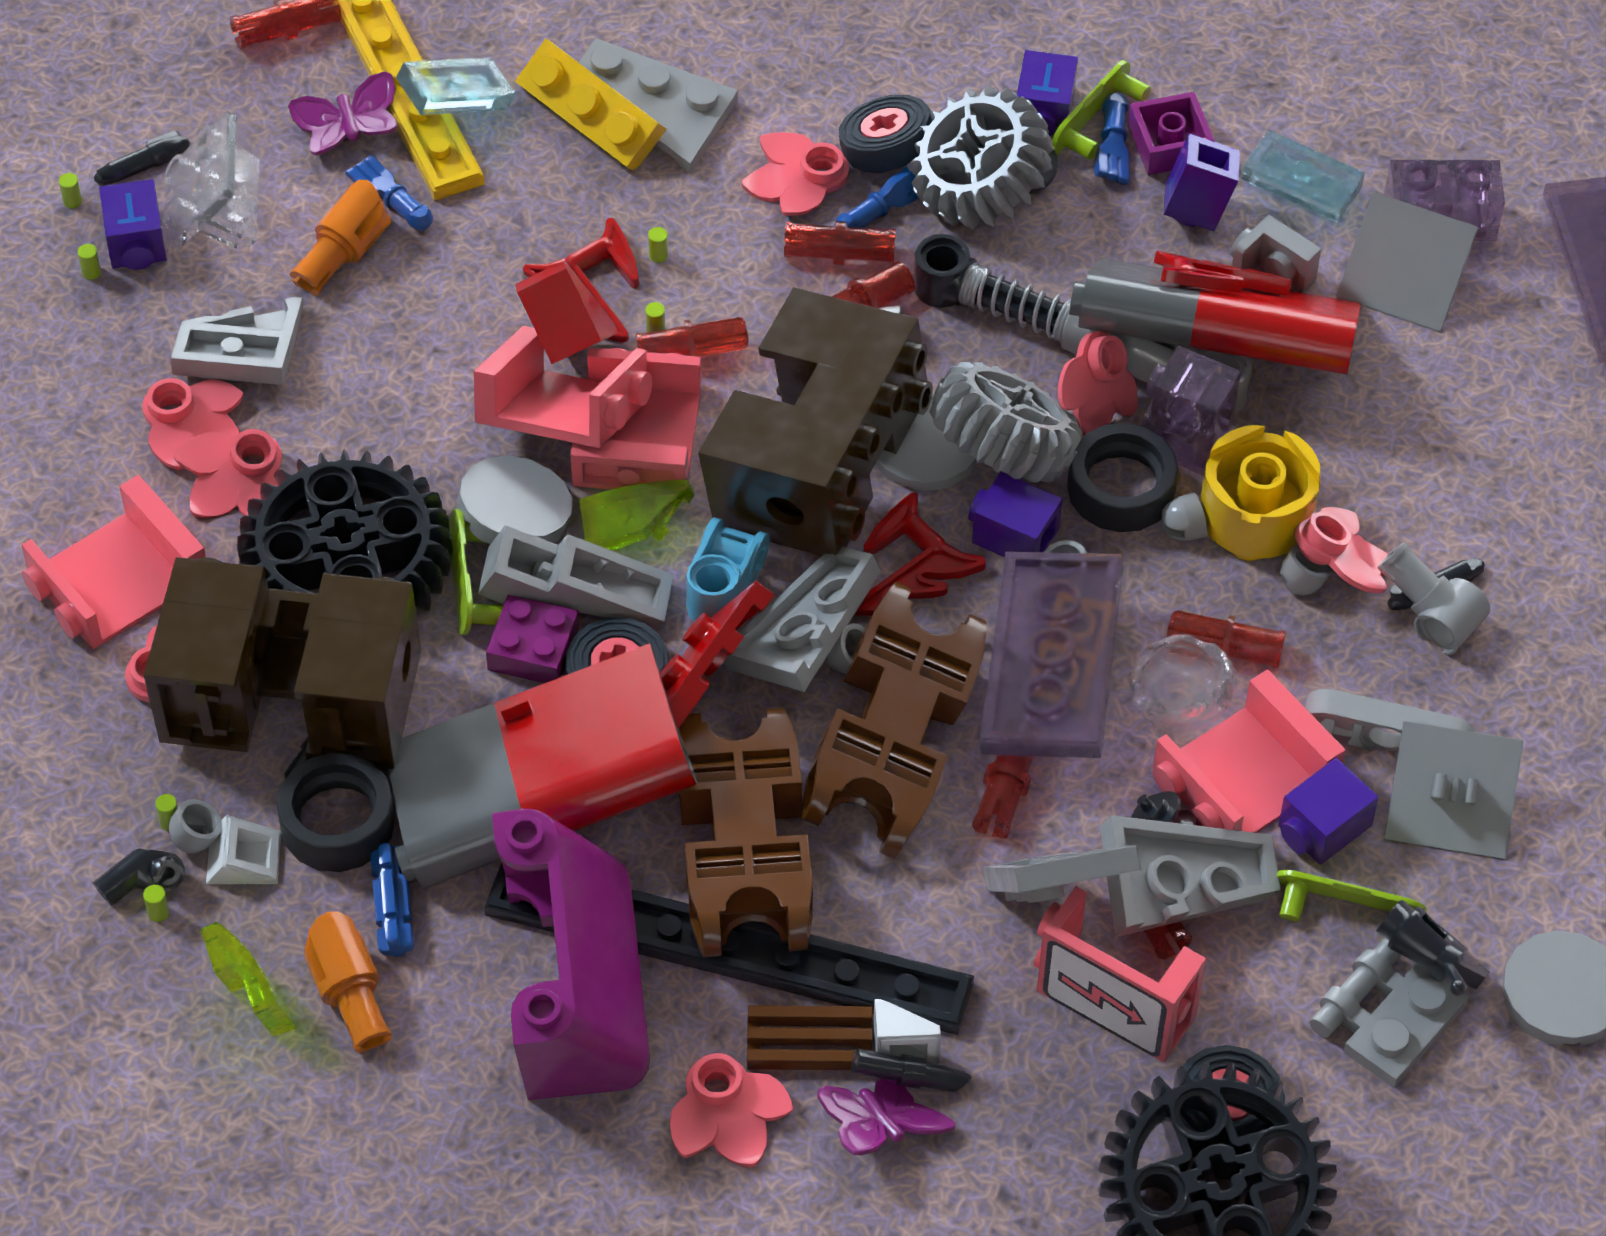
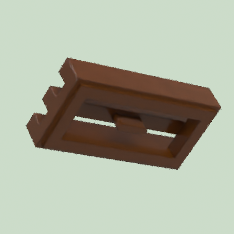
M748 1005L747 1069L852 1070V1059L856 1050L760 1049V1044L859 1045V1049L872 1051V1007ZM760 1026H844L860 1028H786Z

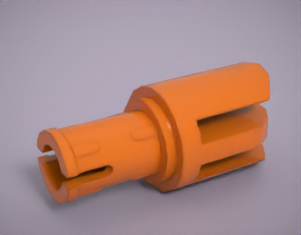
M358 180L350 185L315 228L317 242L289 274L293 278L292 281L295 285L318 296L328 283V280L344 263H358L391 224L392 220L376 187L370 181Z
M339 911L322 914L316 918L310 927L304 948V958L321 1000L327 1005L339 1008L353 1041L352 1045L355 1052L361 1053L383 1045L391 1040L392 1033L387 1027L373 995L380 978L364 940L349 916Z

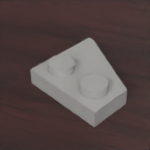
M303 298L284 299L285 310L254 316L253 309L249 306L231 310L221 316L208 315L182 321L170 358L172 375L283 385L303 314Z

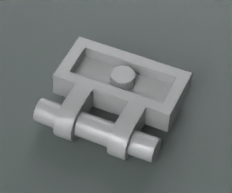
M1384 938L1374 950L1366 949L1352 964L1354 972L1341 987L1332 986L1319 1001L1321 1009L1310 1020V1026L1314 1032L1324 1038H1328L1340 1024L1352 1031L1354 1034L1345 1043L1343 1053L1392 1088H1395L1467 1006L1469 996L1465 993L1461 996L1453 995L1449 988L1450 982L1445 979L1440 982L1428 973L1429 969L1417 963L1405 977L1401 976L1393 970L1392 966L1402 955L1392 951L1387 946L1388 940ZM1375 987L1387 997L1370 1014L1360 1007L1359 1003Z

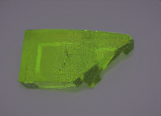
M667 480L620 487L581 498L579 501L585 541L611 551L645 540L650 535L660 542L670 532L665 525L682 502L689 504L694 498V488L688 480Z
M218 922L201 928L200 931L214 973L232 993L246 987L254 1014L272 1036L297 1029L290 1009L280 991L240 940Z

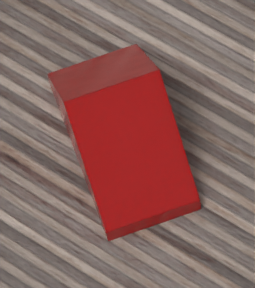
M565 260L515 284L517 294L551 364H555L618 334L614 322Z

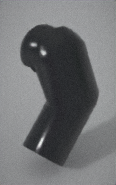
M138 848L111 867L92 884L108 904L112 906L134 888L146 889L151 885H159L164 891H171L177 888L183 881L185 866L182 860L173 853Z

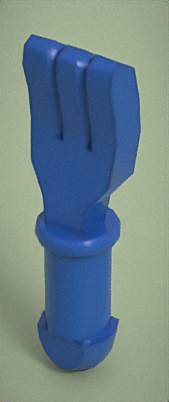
M1112 93L1105 98L1102 105L1104 128L1100 135L1103 142L1095 155L1094 172L1096 177L1106 178L1109 181H1116L1118 184L1127 185L1130 176L1129 151L1124 142L1127 139L1125 116L1128 111V104L1122 94Z
M370 155L364 162L361 161L355 167L345 171L346 176L354 183L358 180L370 181L376 187L380 198L384 199L385 206L390 209L393 208L407 220L412 228L426 230L432 224L433 215L431 210L407 193L405 186L396 184L394 175L374 156Z
M907 166L904 167L897 174L889 178L877 193H870L868 199L848 213H842L838 216L834 224L837 236L844 239L856 237L859 235L858 232L880 216H886L889 212L888 208L893 206L904 207L916 201L919 197L913 190L912 181L916 177L913 172L909 171Z

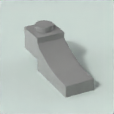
M505 525L488 547L478 595L505 604L509 594L578 610V613L604 618L627 617L646 623L652 629L658 630L665 621L673 574L569 534L557 545Z

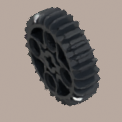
M345 449L341 453L340 460L329 462L325 455L320 452L317 465L308 467L301 459H298L296 463L297 473L290 475L278 469V486L261 483V499L253 498L248 500V515L240 518L239 528L241 535L237 537V551L240 560L238 563L263 566L269 589L315 593L310 590L320 588L323 573L374 579L382 577V574L403 570L393 579L412 583L416 607L429 611L431 606L430 593L442 594V576H449L451 568L450 557L453 552L447 511L442 509L439 493L430 492V486L426 477L414 480L410 465H404L397 471H394L393 460L390 455L386 456L379 464H374L368 450L365 451L360 461L350 460ZM361 497L381 502L363 505ZM301 510H308V518L288 521Z
M1206 1061L1201 1066L1198 1080L1193 1082L1185 1068L1180 1066L1174 1076L1173 1089L1161 1076H1157L1153 1079L1151 1085L1154 1100L1138 1090L1131 1100V1106L1137 1115L1121 1109L1116 1116L1115 1125L1123 1133L1110 1131L1106 1136L1105 1148L1116 1155H1103L1098 1170L1115 1178L1103 1180L1100 1183L1098 1192L1101 1198L1117 1199V1201L1108 1205L1103 1215L1105 1222L1124 1220L1125 1224L1118 1230L1116 1236H1163L1167 1232L1197 1224L1201 1236H1223V1233L1230 1229L1243 1230L1250 1236H1272L1271 1225L1265 1213L1263 1203L1285 1198L1294 1192H1298L1293 1215L1279 1236H1319L1313 1229L1324 1231L1332 1220V1214L1320 1207L1331 1206L1337 1198L1336 1189L1321 1184L1329 1182L1334 1178L1337 1172V1165L1317 1161L1325 1157L1329 1152L1331 1142L1329 1139L1310 1141L1309 1139L1315 1133L1320 1123L1319 1117H1313L1300 1122L1296 1116L1304 1102L1302 1097H1297L1287 1105H1284L1279 1101L1284 1085L1283 1082L1277 1081L1267 1092L1258 1088L1260 1084L1259 1069L1253 1070L1246 1083L1236 1081V1067L1233 1062L1228 1064L1222 1079H1213L1210 1064ZM1227 1106L1247 1112L1271 1128L1238 1138ZM1190 1110L1202 1112L1210 1120L1212 1128L1206 1132L1199 1133L1190 1131L1182 1123L1180 1114ZM1162 1123L1165 1138L1173 1157L1156 1163H1150L1141 1169H1137L1139 1155L1144 1143L1153 1130ZM1271 1151L1283 1153L1292 1162L1293 1171L1288 1174L1272 1172L1264 1164L1262 1155ZM1191 1158H1195L1191 1169L1186 1171ZM1209 1171H1214L1218 1180H1230L1226 1190L1221 1191L1217 1182H1205ZM1153 1187L1162 1189L1169 1194L1173 1206L1165 1211L1152 1210L1144 1204L1140 1192ZM1249 1190L1244 1203L1238 1205L1244 1192Z

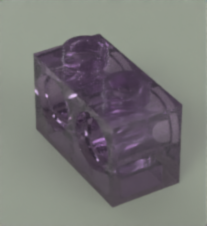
M1390 160L1384 191L1385 196L1479 227L1474 241L1497 240L1505 204L1500 160Z
M1180 346L1176 348L1167 365L1159 363L1155 367L1146 389V395L1153 398L1144 416L1142 427L1150 429L1165 439L1175 452L1178 466L1204 476L1205 465L1215 442L1226 433L1232 431L1241 371Z

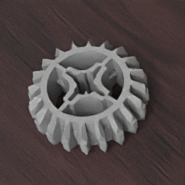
M987 85L979 96L975 91L967 88L963 100L958 102L947 96V108L941 113L930 110L932 123L929 126H920L925 134L921 141L915 143L916 152L919 156L907 164L909 171H912L916 176L912 181L914 192L921 201H924V205L933 215L941 216L945 222L950 223L953 227L962 222L964 226L974 230L981 219L985 224L994 227L997 216L1002 213L1014 219L1013 207L1020 202L1032 205L1029 192L1031 189L1045 188L1044 178L1041 173L1053 169L1051 158L1048 154L1054 150L1052 139L1048 135L1049 131L1046 121L1040 113H1037V110L1029 100H1026L1023 96L1019 98L1015 92L1010 91L1008 88L999 93L996 89Z
M960 362L958 366H951L947 375L941 378L932 398L933 402L929 413L934 419L933 424L936 428L944 432L943 436L947 441L958 445L960 452L968 453L976 458L977 463H984L992 467L995 472L1002 471L1008 473L1014 479L1023 477L1031 483H1038L1039 481L1052 482L1054 478L1061 477L1065 468L1070 467L1077 454L1076 448L1081 440L1082 430L1077 424L1078 421L1075 416L1066 410H1062L1059 402L1052 398L1050 392L1042 391L1034 385V382H1028L1018 377L1016 373L1010 374L998 366L990 368L982 362H974L973 364L970 362Z

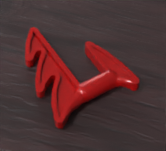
M608 218L606 220L605 231L600 239L568 255L566 258L548 264L524 265V275L531 277L565 260L616 325L618 334L607 339L619 342H627L629 340L626 328L583 273L609 258L630 287L634 289L639 287L640 283L635 257L627 238L615 219Z
M1156 251L1154 263L1163 266L1160 280L1162 282L1241 293V288L1243 287L1289 295L1292 280L1252 269L1245 270L1204 259L1201 261L1163 251Z
M912 492L894 506L875 526L863 545L864 552L874 555L905 534L923 552L869 590L854 615L872 616L894 582L911 588L908 599L944 596L948 593V584L944 581L930 579H957L984 571L986 568L985 557L961 552L946 543L919 516L917 511L918 494Z

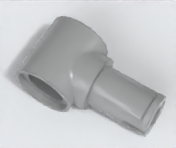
M1405 542L1395 547L1377 566L1413 602L1411 609L1418 615L1414 620V629L1417 636L1423 641L1429 638L1445 648L1442 652L1445 655L1455 654L1490 614L1489 601L1477 586L1465 579L1454 578L1448 580L1444 575L1438 578Z

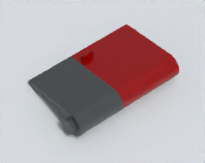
M1101 257L1088 272L1085 283L1075 281L1069 315L1079 316V328L1348 375L1361 306L1359 302L1290 290L1289 295L1243 287L1241 288V293L1182 286L1180 284L1160 281L1163 268Z
M650 643L403 737L395 769L388 768L404 845L396 847L395 852L405 879L409 882L417 879L421 887L425 889L501 860L494 842L493 812L535 809L575 832L697 785L694 769L675 725Z

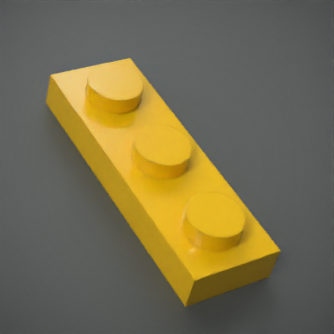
M545 38L515 80L517 84L632 171L643 163L667 130V128L547 38Z

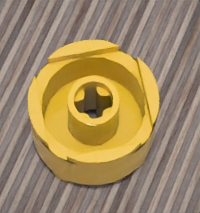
M1250 425L1234 429L1215 442L1205 465L1200 498L1207 524V534L1219 546L1233 553L1237 558L1246 561L1273 558L1289 553L1291 548L1298 544L1294 536L1296 527L1300 522L1305 521L1315 513L1320 488V463L1313 449L1302 438L1285 430L1283 436L1265 432L1266 426Z

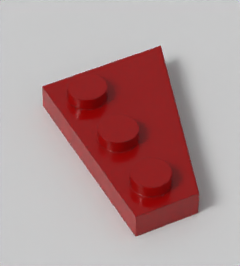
M757 580L712 617L702 613L683 637V641L689 645L683 656L675 655L661 671L660 675L677 729H679L709 687L710 682L702 675L704 674L707 677L712 675L724 660L733 654L744 638L737 629L755 614L762 612L775 595Z

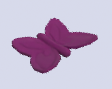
M386 71L369 76L355 90L352 104H350L348 95L340 94L336 98L339 109L329 100L313 96H303L291 100L288 105L291 117L302 131L312 133L309 144L311 154L315 156L324 154L339 146L346 137L350 141H356L360 133L370 136L389 134L398 128L394 116L387 111L393 104L396 88L392 74Z
M878 1079L875 1083L874 1092L867 1088H862L859 1091V1095L846 1088L827 1085L818 1089L817 1098L827 1114L842 1124L838 1132L841 1145L852 1155L862 1156L878 1151L887 1142L886 1134L893 1142L897 1143L904 1139V1130L913 1134H942L955 1130L956 1123L934 1109L914 1103L913 1096L907 1091L906 1087L897 1085L895 1081Z

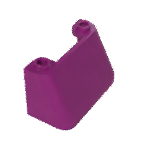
M517 809L493 812L494 842L498 855L502 860L506 876L509 903L522 902V900L531 903L539 913L542 926H554L559 980L529 985L518 993L512 1003L513 1045L527 1099L536 1100L604 1093L635 1087L644 1079L649 1070L650 1053L632 889L626 867L616 857L538 810Z

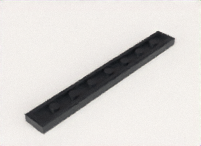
M501 862L484 906L485 915L554 933V926H542L539 913L531 903L524 900L522 902L509 903L506 876ZM632 889L638 952L640 955L841 1006L872 1007V1014H874L875 999H881L939 1025L940 1031L955 1035L959 1034L974 985L975 975L810 934L808 950L789 951L788 941H781L779 933L772 926L756 921L742 923L732 929L727 937L726 945H721L722 956L703 957L690 924L688 903Z

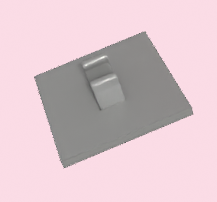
M1373 192L1336 296L1348 301L1359 302L1361 305L1441 332L1479 227Z
M1404 720L1385 839L1505 859L1524 740Z

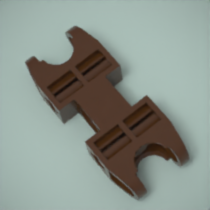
M894 582L874 611L859 639L844 678V682L870 693L862 717L859 718L837 708L823 733L806 777L801 817L804 821L819 826L824 815L828 816L832 808L839 804L851 802L863 806L876 819L878 826L877 838L882 839L879 853L893 859L897 857L932 802L948 755L921 744L929 719L954 725L968 702L983 661L987 631L986 620L969 614L965 622L961 623L959 628L950 634L937 635L929 633L920 627L914 619L912 612L913 601L908 599L911 588L898 582Z
M784 707L766 708V718H761V725L756 733L741 740H726L717 736L710 729L708 722L701 721V713H690L680 726L679 734L690 758L698 784L679 791L682 825L712 823L713 841L685 843L690 924L700 953L703 957L722 956L721 945H726L727 937L732 929L750 921L764 922L772 926L779 933L781 941H788L789 951L808 950L813 917V878L808 834L777 836L775 819L801 817L802 779L798 743L789 716Z

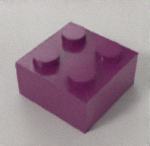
M1194 91L1130 104L1128 128L1147 175L1172 171L1189 133L1215 142Z
M508 594L486 651L487 670L541 683H547L560 678L565 668L566 651L579 630L578 610Z

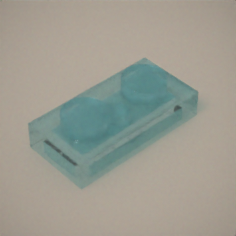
M491 58L403 62L396 76V79L420 115L505 110L509 108L516 95Z
M1268 130L1244 163L1241 179L1335 222H1339L1363 187L1365 172Z

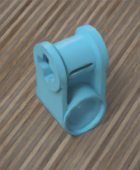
M715 517L709 521L700 547L687 571L686 608L693 622L702 613L712 617L757 580L768 555L770 545L769 534L759 531L754 536L724 526L722 519Z

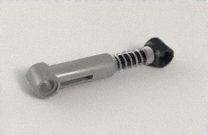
M934 234L924 238L917 245L913 286L917 297L928 306L945 308L954 305L959 306L963 303L969 307L971 306L973 309L978 306L981 312L990 308L994 317L1005 314V318L1009 323L1018 319L1022 328L1031 324L1035 333L1046 330L1048 338H1054L1055 341L1058 340L1061 342L1063 350L1073 354H1077L1079 343L1086 334L1096 332L1095 330L1078 327L1079 316L1069 315L1071 299L1062 303L1060 302L1059 294L1052 299L1046 296L1047 292L1045 289L1039 294L1032 291V284L1023 288L1019 286L1018 279H1015L1012 283L1005 281L1004 273L999 277L991 275V268H986L981 264L978 265L977 260L970 257L969 248L964 241L956 236ZM1108 333L1118 337L1123 342L1128 357L1127 370L1134 378L1191 399L1200 411L1210 416L1229 417L1238 413L1245 406L1252 369L1250 358Z

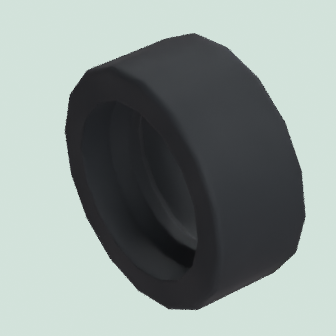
M1129 423L1103 425L1088 432L1080 440L1076 448L1077 454L1069 467L1067 483L1070 502L1080 516L1098 528L1115 532L1141 531L1158 523L1162 519V510L1168 502L1174 499L1178 478L1175 452L1163 437L1150 429ZM1125 457L1138 460L1151 468L1156 477V485L1152 490L1139 496L1120 497L1107 494L1096 487L1089 479V473L1094 464L1107 458Z
M328 753L312 757L294 768L280 786L277 811L285 846L299 862L316 870L343 872L362 867L371 861V853L377 850L380 844L389 843L392 838L395 823L392 793L386 776L370 761L354 754ZM334 788L353 789L366 795L370 800L372 806L371 816L366 823L352 832L337 836L322 835L305 828L301 821V810L306 801L322 791Z

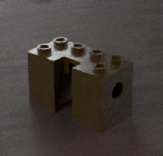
M793 287L758 348L760 356L774 359L779 383L776 392L777 395L781 396L782 402L734 390L700 448L698 455L712 518L722 519L725 527L754 536L759 531L770 535V542L820 556L823 554H834L836 556L842 547H847L850 540H857L861 534L865 521V512L873 499L870 473L881 452L885 450L897 454L917 414L924 415L929 408L933 394V385L927 381L925 367L927 346L922 344L918 318Z
M176 557L144 672L145 684L159 743L248 752L261 696L302 701L308 734L305 750L306 759L328 753L354 754L374 763L376 767L395 769L421 655L412 583L397 581L390 577H376L373 579L323 573L318 594L269 589L263 566L226 563L208 557L199 559Z

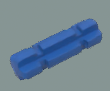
M383 843L370 855L372 876L378 878L372 880L376 925L382 927L377 929L378 950L385 956L401 957L405 956V952L412 950L415 946L413 925L406 923L412 921L409 881L402 874L397 860L395 848L399 846Z

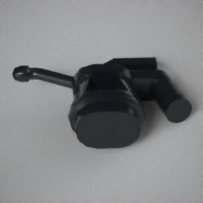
M1403 900L1396 904L1376 930L1388 940L1387 946L1392 951L1429 969L1428 973L1440 982L1445 977H1448L1451 981L1449 988L1453 995L1461 996L1467 989L1466 985L1477 989L1490 973L1480 963L1474 968L1462 962V956L1468 949L1436 923L1423 908L1417 907L1414 909Z

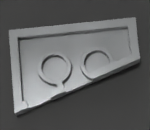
M597 38L594 39L579 61L580 64L667 128L654 147L657 148L659 146L676 159L677 164L690 174L738 102V90Z
M842 547L836 556L834 554H823L739 632L744 638L733 654L724 660L725 666L737 673L805 692L839 639L842 630L848 625L881 573L873 554Z
M1113 815L1100 825L1103 849L1109 848L1110 850L1137 845L1141 870L1107 876L1115 937L1270 899L1280 890L1273 840L1270 834Z
M1137 845L1110 850L1106 848L1082 853L1072 852L1046 855L983 867L988 891L1004 892L1006 901L1016 900L1017 902L1027 901L1028 903L1064 897V884L1141 870Z

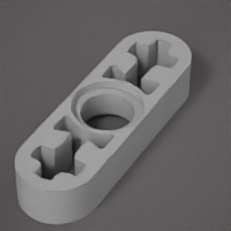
M1334 689L1315 690L1307 696L1305 708L1340 744L1371 751L1373 746L1395 751V756L1397 757L1404 720L1476 732L1470 723L1458 717ZM1378 728H1387L1399 733H1388Z

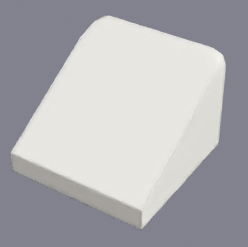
M226 815L222 819L220 834L212 845L209 846L206 884H278L282 831Z
M875 999L873 1023L875 1052L899 1057L902 1054L924 1058L926 1062L936 1064V1062H939L941 1037L939 1025L892 1003Z

